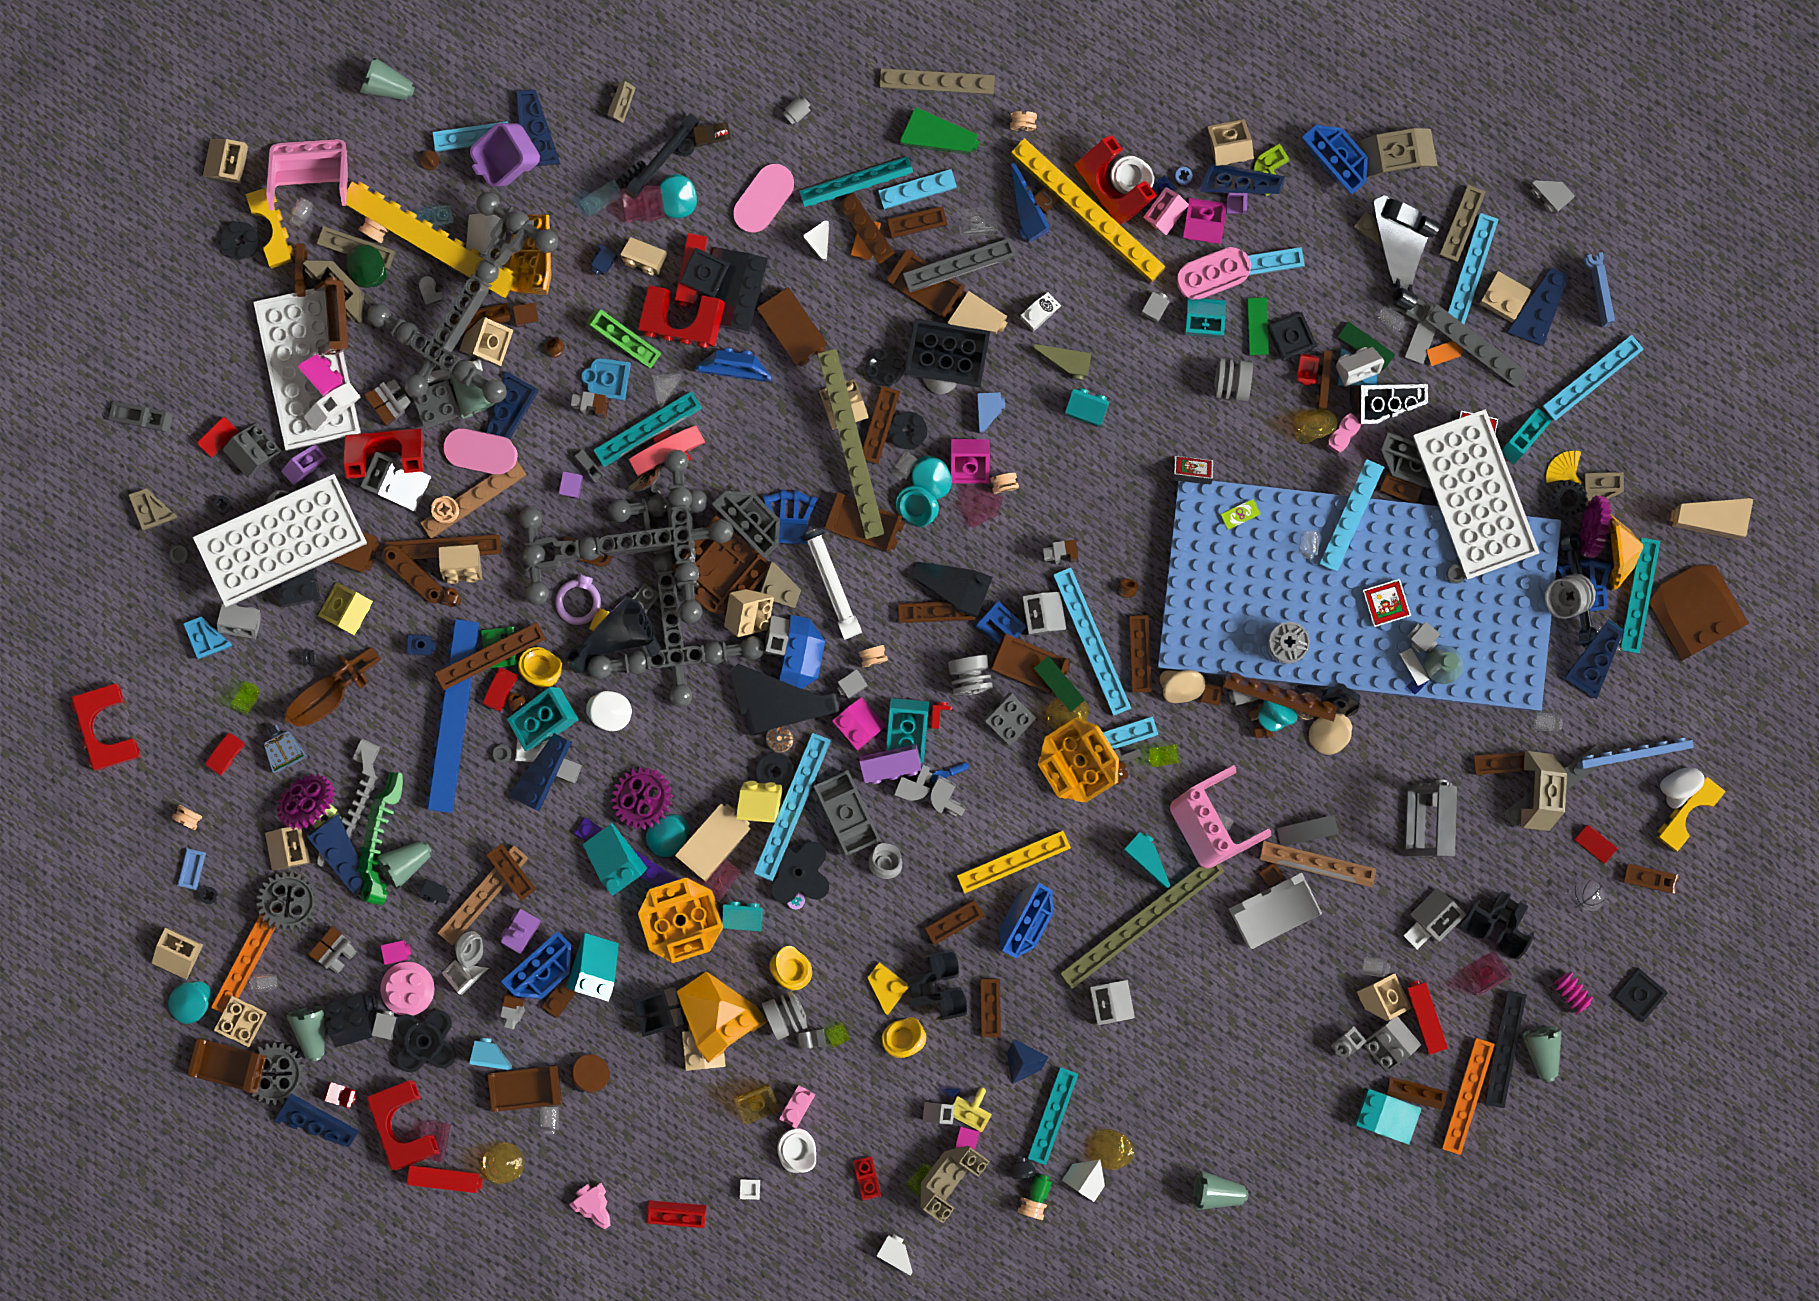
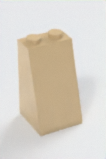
M1753 499L1681 504L1675 510H1672L1670 521L1673 522L1672 527L1741 540L1747 535Z
M720 804L675 855L705 882L751 830L748 827L750 823L747 820H738L733 814L735 810L728 804L725 806Z

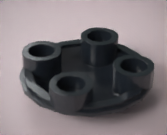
M878 349L867 361V375L876 385L891 386L897 383L903 375V359L892 350Z

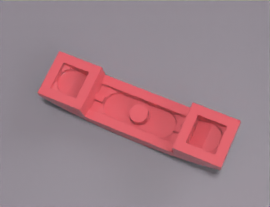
M693 426L643 450L630 458L629 462L638 477L665 462V457L670 451L675 449L684 452L690 451L705 443L697 426Z

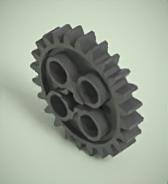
M283 872V877L275 874V880L269 877V884L263 882L262 887L264 889H259L261 896H257V901L260 902L257 903V909H261L258 913L259 916L264 915L262 921H269V928L275 925V931L282 928L283 933L286 932V929L293 933L295 927L298 931H301V925L307 928V921L313 922V916H317L318 912L315 909H319V904L316 903L319 901V896H315L317 889H312L313 883L307 884V877L301 880V874L294 877L293 872L290 873V876ZM291 887L292 891L289 904L288 917L285 918L284 914L287 901L288 888ZM283 890L285 893L282 895H277L275 891ZM296 892H301L304 895L302 897H296L294 894ZM278 907L282 909V911L280 913H275L272 911V909ZM293 910H299L301 914L293 915L291 912Z
M274 1042L271 1048L269 1043H267L265 1050L261 1046L258 1047L259 1054L266 1055V1059L270 1061V1067L267 1070L263 1069V1072H273L274 1068H276L277 1072H292V1075L276 1076V1079H274V1076H261L258 1092L253 1093L252 1096L260 1095L258 1100L260 1102L266 1098V1104H269L271 1100H273L274 1105H277L278 1100L284 1104L285 1098L288 1099L291 1093L298 1096L296 1089L303 1090L300 1082H306L302 1078V1075L307 1074V1072L302 1071L306 1064H300L303 1057L297 1058L298 1051L292 1053V1046L285 1049V1043H282L278 1048L277 1042ZM284 1058L290 1063L287 1069H283L280 1066V1062ZM264 1078L270 1081L268 1089H264L261 1086V1081ZM283 1078H287L290 1082L287 1089L282 1088L280 1085Z

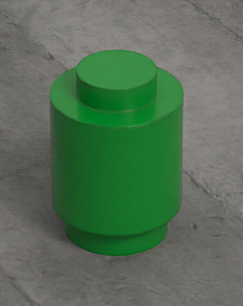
M1039 1173L1038 1176L1034 1175L1028 1192L1030 1194L1029 1199L1039 1203H1043L1044 1199H1047L1052 1185V1181L1049 1180L1050 1176Z

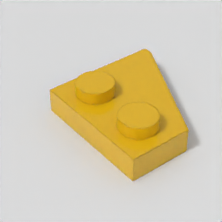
M880 962L868 976V980L885 1014L888 1015L908 989V984Z

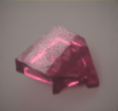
M968 484L961 504L972 528L995 518L998 515L1004 497Z
M433 1120L425 1121L418 1129L407 1134L409 1140L414 1141L427 1135H434L440 1154L430 1157L428 1160L444 1162L451 1124Z

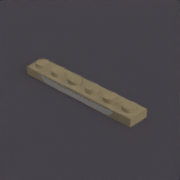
M881 68L880 88L994 95L995 75Z

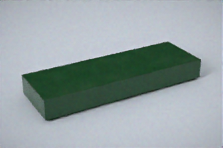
M1350 322L1346 324L1337 337L1356 351L1367 347V349L1373 347L1384 360L1383 370H1385L1395 356V353Z
M1049 656L1034 667L1070 712L1085 701L1083 696Z

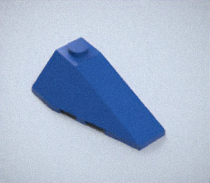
M1013 163L1011 164V172L1021 227L1018 231L1022 239H1027L1028 243L1049 233L1050 226L1039 205L1035 206L1033 194L1029 189H1026V182L1016 164Z

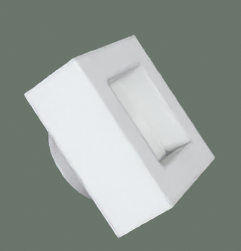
M1418 922L1403 935L1416 949L1431 937Z
M741 1179L740 1199L759 1200L760 1180Z

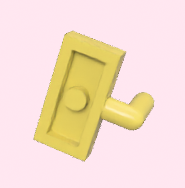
M981 1087L978 1089L972 1103L957 1096L953 1104L955 1105L953 1117L980 1132H983L992 1115L979 1108L986 1093L985 1088Z

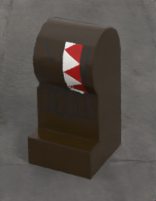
M728 123L693 127L697 147L731 139Z

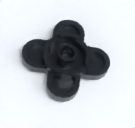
M808 842L798 853H795L789 847L786 848L777 869L779 877L775 880L771 889L773 897L778 902L789 903L800 892L814 900L822 899L828 894L829 882L818 871L826 859V851L820 843ZM796 869L802 870L801 876L795 874Z
M441 1010L433 1011L423 1022L409 1014L401 1015L396 1019L394 1032L405 1043L397 1057L398 1065L403 1071L416 1072L426 1061H429L437 1068H448L454 1063L456 1059L455 1049L444 1039L452 1028V1019L448 1013ZM423 1038H427L429 1040V1043L427 1045L422 1044Z

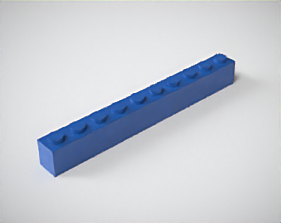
M456 619L455 624L452 623L451 635H453V642H449L448 654H451L450 662H446V667L476 653L480 630L479 622ZM473 676L442 691L445 692L444 700L441 699L440 701L442 717L438 718L437 730H440L439 738L436 737L434 742V749H437L436 757L433 756L431 768H434L433 776L430 775L428 787H431V792L426 797V806L431 811L453 814Z

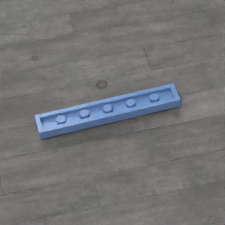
M1686 738L1675 739L1674 744L1669 745L1667 741L1656 743V747L1649 748V745L1638 746L1637 751H1631V748L1619 750L1620 754L1613 755L1611 751L1601 753L1600 758H1594V755L1582 757L1583 761L1577 762L1578 770L1694 748L1693 741H1686Z

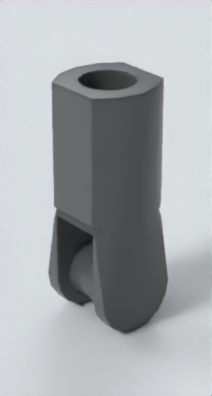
M581 450L574 456V460L595 483H598L597 480L600 477H605L584 450ZM595 467L597 471L591 475L589 470Z

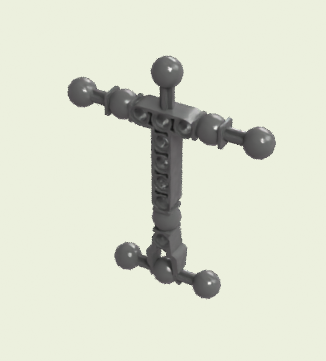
M482 193L476 201L477 209L481 214L485 216L496 215L501 218L490 233L492 239L486 249L485 256L483 255L482 257L485 260L480 261L476 265L475 275L472 274V278L467 280L432 338L420 332L414 323L393 318L390 309L385 304H374L368 310V321L373 326H386L392 330L391 335L396 337L401 345L411 346L414 350L427 357L418 373L410 375L405 380V391L411 397L417 398L427 393L429 388L427 379L436 364L453 374L459 383L466 384L472 388L474 386L480 388L484 398L490 403L501 402L506 397L507 390L502 381L498 379L487 380L481 376L483 371L477 369L472 361L462 360L452 350L488 294L489 287L491 288L492 286L489 283L494 282L498 278L499 268H503L502 265L507 263L513 253L520 252L527 237L529 236L535 241L536 248L542 253L553 252L557 248L559 240L553 230H539L534 227V221H529L528 216L523 211H514L513 207L509 209L503 207L495 193ZM507 229L511 233L516 234L509 244L508 241L503 240ZM499 252V256L495 259L496 253ZM479 284L478 290L475 291V287ZM469 301L468 306L465 308V303ZM459 317L458 322L455 324V319ZM449 333L447 340H445V335ZM424 340L423 346L420 347L421 342ZM453 359L452 365L449 366L450 360Z
M672 450L665 457V466L672 472L673 486L668 487L671 491L668 496V502L673 511L671 515L672 527L608 535L602 538L585 537L581 541L575 540V542L558 541L554 537L538 539L537 528L542 524L543 519L539 509L536 507H526L520 512L519 523L522 528L526 529L527 541L523 543L526 547L522 552V560L527 566L525 571L530 573V584L525 590L526 600L532 605H541L548 599L549 590L542 583L541 570L560 569L563 563L578 559L594 560L599 556L604 557V555L617 556L674 548L675 557L678 560L676 561L678 566L675 570V578L678 581L677 586L683 588L684 602L679 606L678 614L683 622L693 624L702 616V607L699 602L695 601L694 587L699 586L697 582L699 571L695 562L694 541L712 539L716 543L728 542L733 535V527L730 522L719 519L714 521L710 527L693 529L692 516L689 513L691 511L689 506L692 502V495L689 491L690 487L684 484L683 471L688 467L689 459L684 451ZM686 514L685 520L678 522L679 515ZM683 532H687V538L680 540V535ZM668 535V541L661 543L662 536ZM649 537L650 542L647 545H642L643 539ZM628 539L631 540L630 546L624 548V542ZM608 542H612L611 549L605 550V545ZM555 546L554 554L556 556L553 561L544 562L546 554L543 547ZM570 547H575L574 553L572 555H568V549ZM689 551L688 558L682 559V553Z
M699 489L690 490L692 495V502L689 506L691 508L690 512L700 513L708 504L707 496ZM654 494L648 500L642 498L640 503L629 504L624 499H616L608 506V516L616 523L627 521L631 515L644 514L645 529L654 530L651 529L650 516L661 518L668 513L669 526L666 528L672 527L671 515L673 511L669 505L668 497L666 498L661 494ZM663 535L661 539L668 541L669 536ZM672 549L654 551L655 556L652 563L657 576H659L658 588L666 649L660 650L657 654L662 656V663L654 665L652 663L653 657H647L643 651L636 650L629 655L625 654L623 659L609 660L604 655L594 656L588 663V671L592 677L604 679L612 671L626 670L627 674L631 672L640 675L647 670H652L651 668H672L674 686L669 691V700L674 706L683 708L688 706L693 699L692 689L685 684L683 666L697 665L702 661L703 663L707 662L711 665H717L724 660L725 662L728 661L727 657L743 655L748 660H756L763 655L765 646L760 638L749 636L741 644L726 646L725 641L722 643L710 641L705 646L701 645V648L698 646L684 647L681 619L678 614L677 586L673 576L675 573L672 565L676 562V557L672 554ZM665 577L672 579V584L668 587L662 585V580ZM667 596H673L675 599L674 603L670 606L664 604V599ZM669 615L677 617L675 624L670 625L666 622ZM671 634L679 635L677 643L672 644L669 642ZM698 650L701 656L698 660L690 658L692 651ZM673 653L681 654L682 657L679 662L674 663L671 661Z

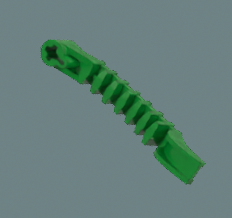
M389 772L385 789L381 794L374 797V802L370 806L371 812L367 817L369 820L365 826L366 833L363 836L364 843L363 847H361L362 854L359 858L360 867L357 869L364 881L361 892L362 901L379 906L385 903L387 891L386 884L379 880V872L372 870V866L379 865V861L373 859V855H380L381 852L375 849V844H382V840L377 838V834L381 835L385 831L379 828V825H385L389 821L382 817V813L388 816L394 814V811L384 806L386 803L396 804L401 797L403 774L399 772Z

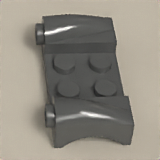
M848 770L811 788L810 796L813 802H817L822 806L837 838V844L834 847L838 855L842 854L843 857H846L881 840Z

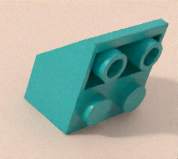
M1188 298L1185 335L1223 339L1226 300L1204 298L1192 300Z
M1083 388L1073 389L1065 415L1101 428L1110 401L1106 400L1107 397L1096 394V396L1088 394L1089 391Z
M728 901V905H723V928L761 932L763 908H759L760 904L747 903L746 907L740 906V902Z

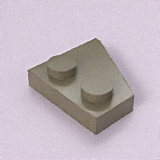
M1624 472L1584 473V490L1587 491L1588 498L1586 506L1589 505V500L1591 501L1595 495L1609 499L1624 492Z
M147 488L129 495L142 532L177 519V515L169 510Z
M770 561L759 592L774 596V602L795 608L801 589L774 562Z

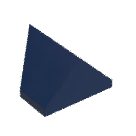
M1014 1039L1007 1051L1012 1084L1041 1071L1048 1056Z

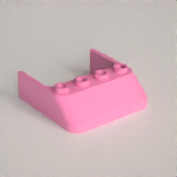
M343 140L277 143L271 146L266 190L269 210H274L275 188L277 186L322 182H340L339 190L342 206H346L348 166L346 143Z
M1235 765L1193 786L1172 801L1170 805V812L1197 862L1205 869L1212 868L1271 836L1270 829H1267L1241 844H1234L1204 790L1235 774Z

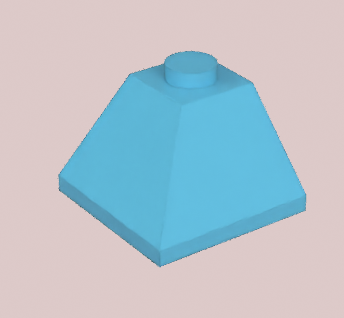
M480 1038V1041L474 1042L470 1058L471 1065L506 1070L512 1068V1065L496 1043H491L492 1039Z

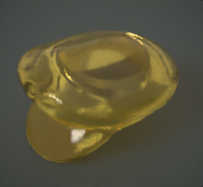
M1311 409L1300 412L1294 417V424L1297 428L1295 438L1298 443L1307 444L1316 438L1324 437L1336 430L1338 419L1333 412L1324 409Z
M1058 698L1047 709V725L1054 732L1076 717L1087 721L1090 713L1089 704L1085 700L1075 710L1070 712Z
M1101 1130L1090 1141L1089 1155L1092 1161L1100 1160L1102 1168L1118 1170L1128 1166L1134 1158L1133 1145L1124 1134L1116 1130Z
M500 1143L484 1153L479 1164L480 1173L485 1180L495 1184L508 1183L517 1179L522 1174L525 1159L517 1146L511 1143Z

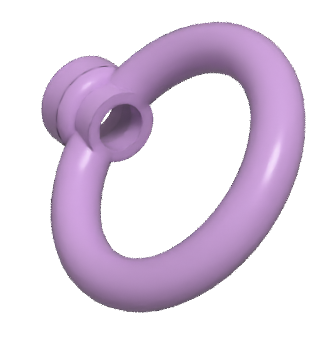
M578 574L577 579L566 582L558 590L555 605L558 614L564 621L573 625H583L593 620L595 612H598L601 606L600 594L596 587L591 584L593 578ZM581 587L591 593L593 607L587 615L573 617L565 611L563 598L571 588Z

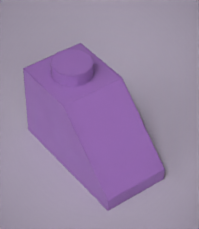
M315 444L293 457L281 472L295 485L304 480L328 458Z

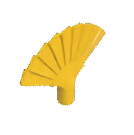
M1567 451L1555 457L1547 469L1546 483L1570 480L1581 485L1583 482L1576 475L1581 452Z

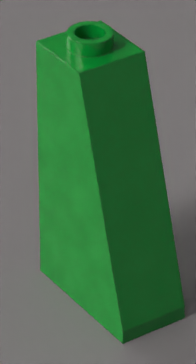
M915 107L900 140V145L971 155L972 150L976 152L980 141L977 140L978 134Z

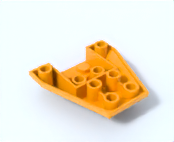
M526 214L529 221H534V227L539 230L550 229L549 215ZM513 234V235H512V238H511L510 242L512 241V239L515 237L516 234ZM528 236L520 252H514L507 263L502 265V267L505 266L514 272L512 275L517 278L510 291L521 294L548 295L551 281V252H540L535 246V241Z

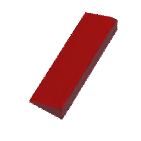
M649 1200L647 1224L705 1228L707 1205Z

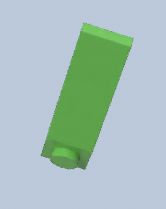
M595 308L585 323L650 369L661 355V352L601 309Z

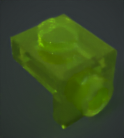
M243 681L241 689L231 702V707L248 715L259 698L260 689L254 683Z
M1177 744L1150 748L1148 759L1152 767L1180 763Z
M925 1163L918 1168L905 1184L919 1197L921 1196V1182L932 1168V1166Z

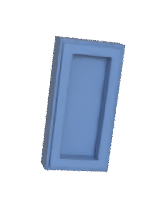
M186 848L177 886L197 890L206 855L205 852Z

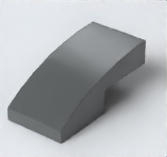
M1392 298L1387 307L1420 323H1423L1431 308L1430 305L1417 299L1415 307L1411 310L1393 303Z
M1119 749L1114 750L1119 758V762L1142 757L1140 749L1122 756Z

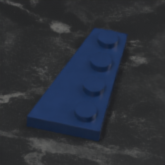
M536 90L517 91L519 125L524 128L540 155V161L536 166L560 165L561 163Z
M1211 163L1201 184V192L1280 194L1285 182V176L1227 165L1216 166V163Z
M1551 268L1507 333L1544 346L1569 274Z
M506 371L503 383L506 386L507 394L501 402L495 405L494 414L486 433L503 436L510 440L539 390Z
M1608 619L1566 674L1565 679L1597 699L1624 629Z
M554 733L508 796L534 810L540 811L572 741Z
M337 812L309 833L307 837L355 895L362 890L364 884L360 872L357 871L360 867V861Z
M292 1093L274 1122L279 1124L281 1122L290 1124L289 1127L296 1130L298 1127L308 1130V1134L314 1136L318 1134L323 1135L326 1140L346 1147L351 1145L359 1131Z

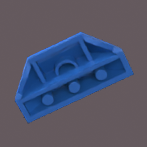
M1315 125L1302 136L1312 156L1332 179L1352 195L1366 183L1368 157L1343 128Z
M722 348V351H715L695 368L697 373L772 383L771 375L750 351L742 350L741 353H735L733 349Z
M790 615L789 637L785 655L781 660L778 680L802 689L818 679L825 639L809 618Z
M1035 882L1018 893L1000 926V950L1014 958H1018L1020 955L1036 947L1053 915V890L1039 882Z
M557 931L505 977L501 983L515 997L544 998L570 974L571 944Z

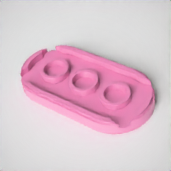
M780 164L765 166L741 196L734 208V219L740 229L748 233L763 231L784 205L794 189L793 175L785 166Z
M1228 247L1185 264L1178 273V289L1185 297L1192 300H1200L1239 285L1247 279L1250 273V259L1242 250Z
M456 429L446 437L444 442L446 458L450 463L458 467L491 474H504L512 469L517 461L516 448L508 438L470 429Z

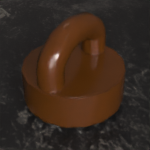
M426 151L421 155L420 162L426 170H434L439 166L440 158L434 151Z
M557 336L550 338L544 346V350L553 358L559 357L565 349V344Z
M1122 579L1118 588L1119 595L1125 598H1131L1136 595L1138 583L1133 579Z
M447 588L445 595H442L441 603L450 607L460 606L461 598L455 588Z
M512 693L508 697L510 702L508 706L512 712H517L528 704L526 697L518 693Z

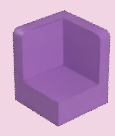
M1227 193L1226 214H1246L1247 193Z
M563 472L559 494L579 499L583 476Z

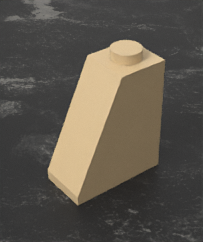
M968 291L948 321V324L990 331V334H997L998 331L1002 332L1008 322L1005 321L1007 319L1005 314Z

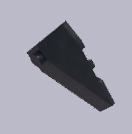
M1428 384L1350 385V405L1359 424H1378L1390 417L1398 416L1400 413L1428 403Z
M917 562L911 578L928 590L938 593L942 600H948L955 605L954 608L975 618L979 615L993 578L976 570Z

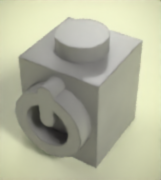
M1419 622L1408 635L1409 641L1412 643L1410 646L1418 653L1420 651L1425 653L1427 650L1431 652L1437 645L1435 640L1440 636V633L1427 622L1424 624Z
M1352 1027L1331 1046L1336 1051L1335 1054L1345 1060L1356 1052L1366 1040L1355 1027Z

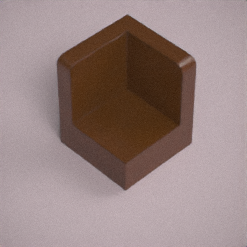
M535 302L513 306L516 326L518 328L524 327L525 324L539 321L537 304Z

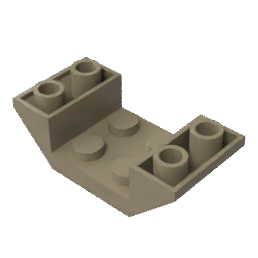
M1413 128L1378 134L1356 141V144L1368 157L1367 178L1379 177L1382 173L1417 167L1420 170L1438 166L1431 129Z
M305 261L303 263L307 267L305 272L314 281L318 279L321 282L329 275L336 277L337 280L344 281V291L350 296L345 301L346 315L353 322L357 320L361 323L363 321L364 301L362 291L333 261Z
M1525 751L1524 770L1535 771L1533 809H1522L1521 828L1550 831L1565 813L1567 773L1554 754Z
M970 1146L944 1151L921 1182V1208L944 1223L954 1210V1207L945 1201L947 1197L953 1192V1189L963 1179L968 1170L979 1177L990 1161Z

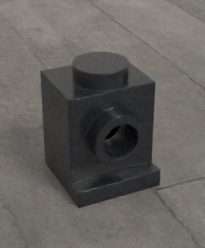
M427 879L419 897L425 898V896H428V901L438 905L439 902L447 904L451 894L449 893V888Z

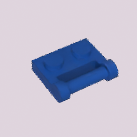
M999 601L975 626L979 631L982 630L997 645L1001 637L986 624L989 620L1004 633L1015 638L1027 627Z

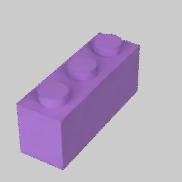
M917 744L861 756L859 761L865 783L870 782V784L880 783L882 779L887 778L895 780L904 774L913 776L918 774V771H921L922 768Z

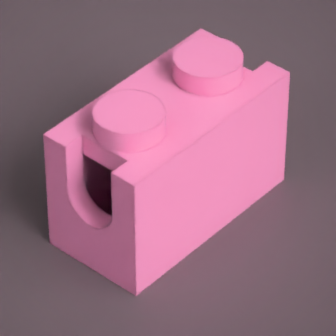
M1165 187L1143 218L1154 228L1167 235L1189 204L1180 195Z
M798 1085L780 1120L796 1129L816 1094Z

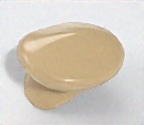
M1166 670L1160 675L1163 696L1170 703L1192 701L1198 698L1205 689L1203 675L1194 670Z
M1336 714L1334 722L1319 717L1310 727L1309 741L1319 753L1325 755L1335 754L1349 743L1352 734V724L1344 714Z

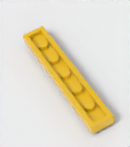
M1061 831L962 873L957 877L965 894L1066 851L1071 847L1064 831Z

